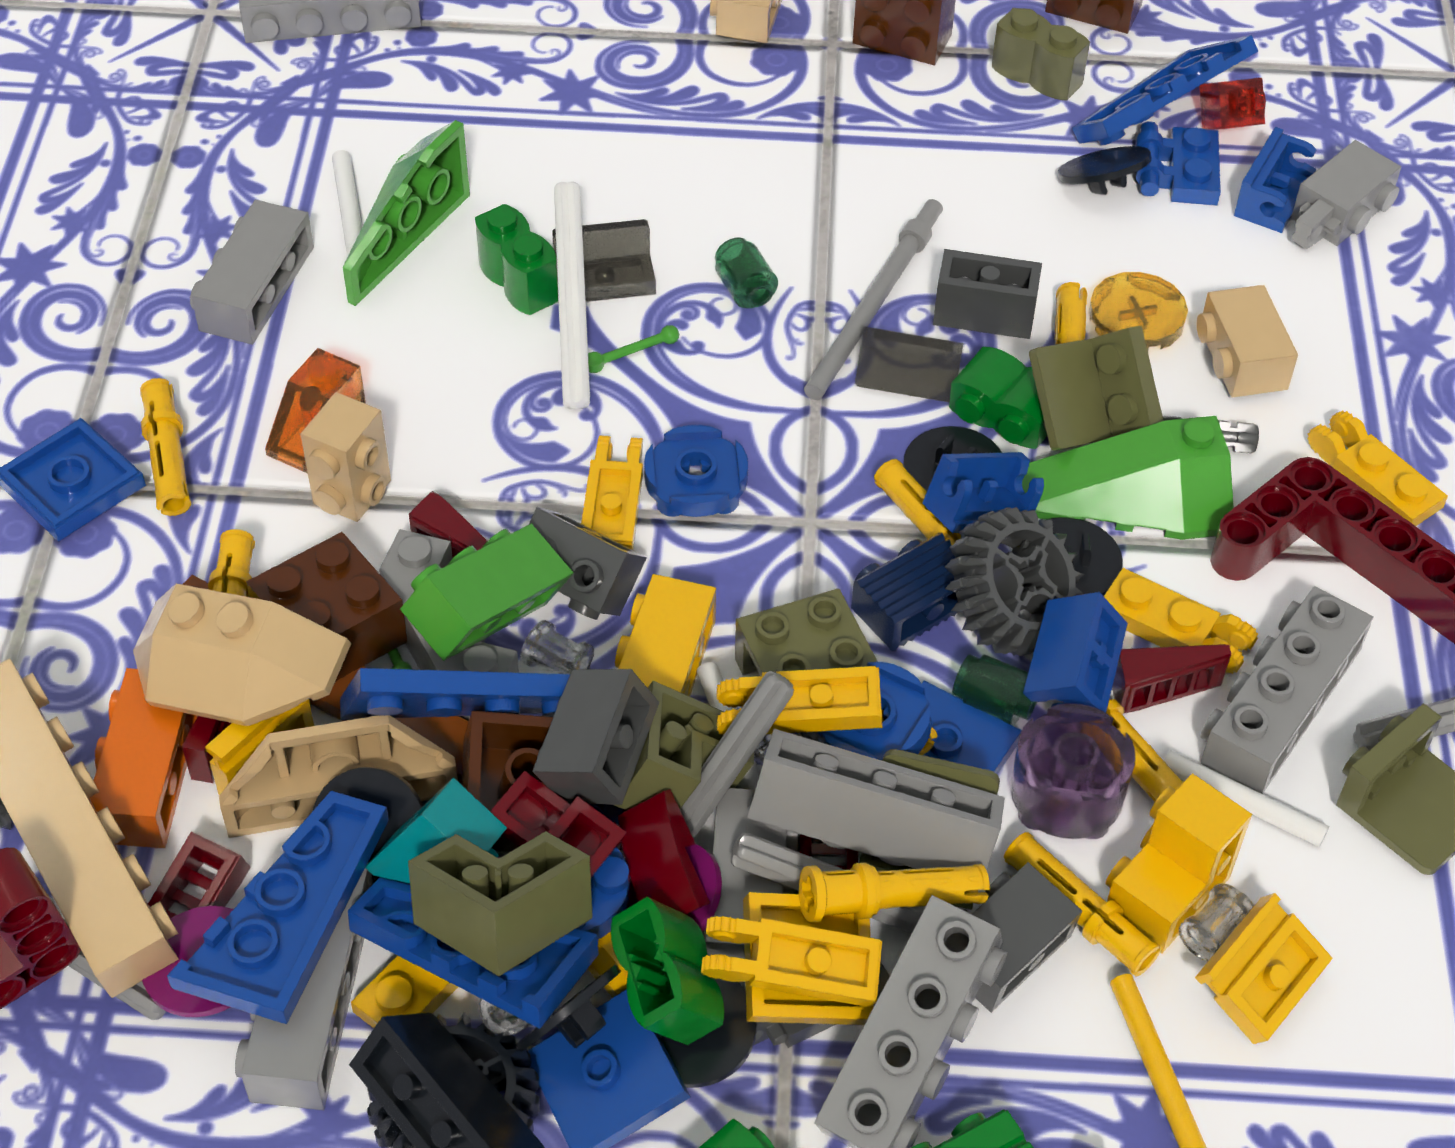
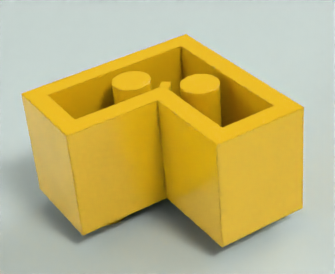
M1193 773L1177 790L1169 786L1159 795L1149 813L1155 820L1140 844L1142 850L1132 860L1127 856L1121 858L1111 870L1105 882V885L1110 888L1107 901L1114 900L1124 909L1123 917L1153 943L1156 942L1160 946L1161 954L1230 879L1252 817V813Z

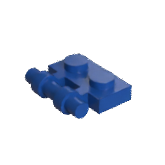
M1147 121L1143 123L1140 127V133L1136 137V146L1148 148L1151 152L1152 160L1147 166L1136 171V181L1140 184L1141 193L1145 196H1154L1159 192V188L1171 189V202L1217 206L1221 193L1218 130H1207L1197 127H1173L1171 137L1163 138L1158 132V125L1155 122ZM1161 161L1170 162V166L1163 165Z

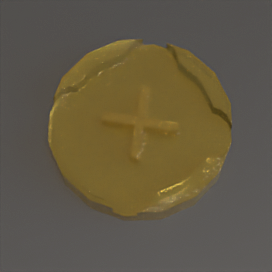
M1122 272L1105 278L1095 287L1090 300L1088 314L1090 321L1092 319L1096 325L1095 331L1099 336L1128 327L1142 325L1147 350H1149V347L1161 345L1160 349L1169 347L1182 336L1188 308L1182 293L1175 285L1163 278L1143 272Z

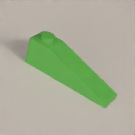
M455 120L421 139L406 154L401 155L392 166L342 267L348 303L356 306L470 196L463 123Z
M1217 416L1165 420L1029 463L1027 474L1022 481V487L1026 493L1029 483L1033 478L1044 479L1043 494L1035 510L1039 519L1047 520L1059 517L1081 520L1093 519L1116 523L1115 530L1133 532L1134 526L1165 530L1164 537L1180 540L1215 537L1221 519L1234 508L1231 457Z

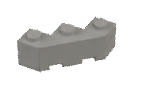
M402 529L398 530L379 572L400 596L403 605L415 591L411 587L412 581L423 570L435 563L443 568L453 559L451 541ZM404 615L407 648L420 670L519 673L517 651L484 643L486 638L443 661ZM459 716L469 721L470 716Z

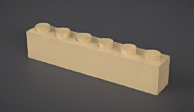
M9 658L0 663V798L95 977L109 996L113 998L141 982L146 977L179 960L168 939L177 935L178 932L160 901L149 907L141 891L151 886V883L134 854L123 859L115 844L125 839V836L108 807L97 812L92 804L90 797L99 793V790L82 761L71 766L65 752L74 748V745L57 716L46 721L40 708L50 702L32 672L22 678Z

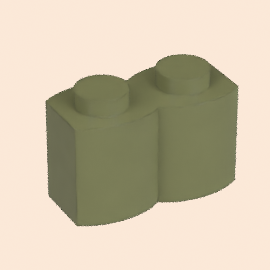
M1012 8L997 23L991 66L996 72L1008 79L1029 83L1035 90L1045 96L1067 101L1083 85L1090 41L1072 27L1051 25L1047 19L1031 9Z

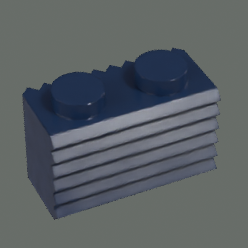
M938 533L923 542L919 539L910 541L900 550L897 557L881 566L877 563L866 566L857 575L853 583L851 609L891 651H896L899 646H904L908 641H913L916 636H921L925 631H930L933 626H938L941 621H947L950 616H955L958 613L951 611L958 602L956 593L945 589L951 581H954V576L944 567L950 560L955 559V556L949 548L952 546L950 540H945L943 533Z

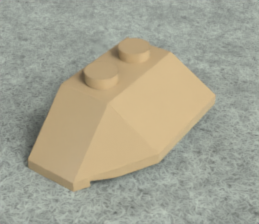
M176 583L155 602L133 649L145 701L151 706L250 726L289 711L310 698L315 701L330 695L351 642L347 638L275 602Z
M377 715L269 733L219 796L220 809L228 838L300 826L312 813L315 802L323 788L341 773L359 767H379L392 771L405 779L414 788L421 801L430 800L452 778L458 781L455 757L390 715Z

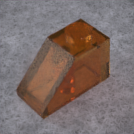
M317 348L287 382L265 447L266 455L307 473L300 433L335 392L366 404L360 365Z

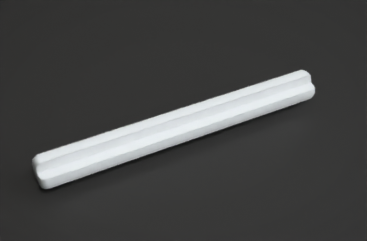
M574 181L567 183L558 182L554 186L562 396L563 405L566 408L583 409L590 404L581 193L579 184Z

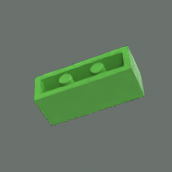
M532 523L513 533L503 529L491 537L481 549L476 550L473 546H469L458 553L447 566L441 568L435 563L423 570L412 581L411 587L415 591L400 610L438 656L445 661L547 605L574 572Z

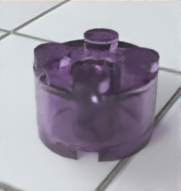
M1059 704L1048 708L1046 715L1037 718L1035 721L1032 718L1024 725L1019 736L1010 780V791L1014 805L1018 810V818L1025 827L1066 839H1099L1108 832L1109 827L1118 819L1122 812L1135 766L1133 742L1127 732L1124 737L1112 725L1113 718L1102 710L1083 704Z

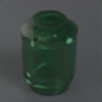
M741 237L729 239L720 245L714 257L716 262L715 271L735 303L741 308H755L769 302L777 290L778 278L758 247Z
M969 654L965 658L958 671L952 690V695L963 699V703L993 715L1012 726L1018 722L1019 718L1028 720L1037 702H1031L1023 694L1028 676L1027 671L986 654L982 655L981 658Z

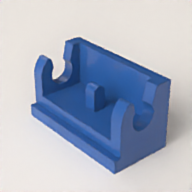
M1275 127L1242 181L1234 216L1283 233L1292 217L1300 184L1316 172V168L1309 164L1296 161L1292 153L1313 157L1316 153V148L1307 141L1284 134V129Z
M1022 452L942 454L922 504L952 533H960L966 525L973 523L975 520H978L979 516L991 511L997 512L1009 507H1017L1020 512L1023 510H1036L1043 494L1044 479L1033 478L1029 483L1028 491L1024 492L1022 481L1027 474L1030 459Z
M1100 592L1047 600L1023 694L1031 702L1061 701L1051 705L1050 716L1073 718L1093 715L1095 718H1101L1106 715L1128 623Z

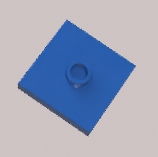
M82 418L0 467V486L58 542L146 486L143 473Z
M924 680L921 684L925 688V696L930 704L931 725L937 732V738L932 739L935 742L933 747L924 756L982 768L998 774L1019 744L1022 730Z
M627 989L596 1008L604 1018L606 1025L577 1048H574L563 1034L558 1031L528 1050L531 1055L530 1067L538 1072L540 1088L569 1148H610L691 1098L659 1034L644 1029L635 1019L629 1006Z

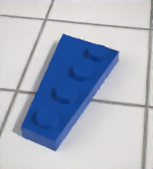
M1252 35L1187 50L1072 127L1078 143L1082 144L1098 140L1102 146L1122 138L1125 135L1124 129L1148 120L1155 115V111L1257 53L1258 49Z
M360 668L340 697V720H353L377 715H390L393 718L470 716L471 711L507 714L542 713V716L554 717L558 701L564 692L570 674Z
M330 791L282 845L283 854L265 874L259 871L244 888L246 896L225 919L219 916L203 934L204 943L187 962L181 959L167 975L171 988L287 1024L389 821L387 807Z
M379 877L348 910L349 929L351 932L539 1029L599 955L598 934L574 929L501 976H497L414 924L411 889L408 884Z

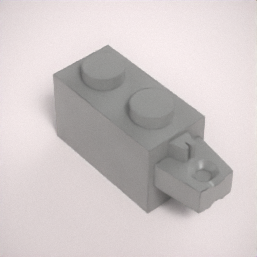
M1354 140L1300 184L1291 217L1292 220L1296 221V232L1292 234L1291 240L1308 249L1323 238L1338 246L1352 233L1356 235L1361 233L1371 217L1379 211H1387L1396 200L1399 193V187L1396 186L1402 166L1359 141Z

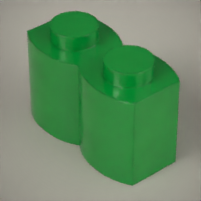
M502 204L476 216L475 224L480 268L489 280L504 287L505 296L510 304L520 312L532 315L557 303L556 254L550 243L540 235L530 232L529 223L523 214L507 204Z
M982 347L952 381L949 408L967 423L993 428L1009 443L1037 449L1047 437L1032 367H1026L1021 361L1005 351L993 347Z
M645 897L612 918V946L619 963L628 971L627 997L629 1006L635 1019L644 1029L689 1045L723 1025L724 1002L722 993L714 978L701 973L702 958L707 955V947L704 935L693 918L649 897Z

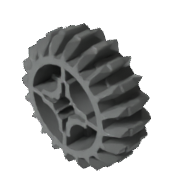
M1017 507L1004 508L997 512L991 511L979 516L978 520H975L973 523L966 525L960 531L961 539L956 540L949 547L955 559L950 560L944 568L954 576V581H951L945 589L956 593L958 602L951 611L964 613L966 620L962 630H977V645H992L995 653H1012L1013 656H1024L1034 653L1047 600L1083 595L1076 588V582L1084 574L1075 571L1072 564L1073 559L1078 553L1068 552L1064 547L1067 534H1053L1052 519L1038 520L1035 510H1023L1020 512ZM1002 543L1013 549L1011 552L1004 553L998 546ZM1025 609L1032 615L1027 621L1018 616L1019 611Z

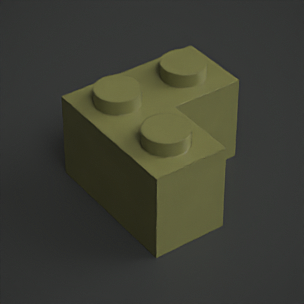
M652 681L648 689L659 701V705L622 805H615L626 811L668 789H671L679 809H681L701 782V767L723 737V734H719V731H717L718 715H721V712L724 711ZM754 753L729 788H736L753 766Z
M546 831L501 858L495 857L455 834L408 861L414 924L497 976H501L593 918L590 856Z

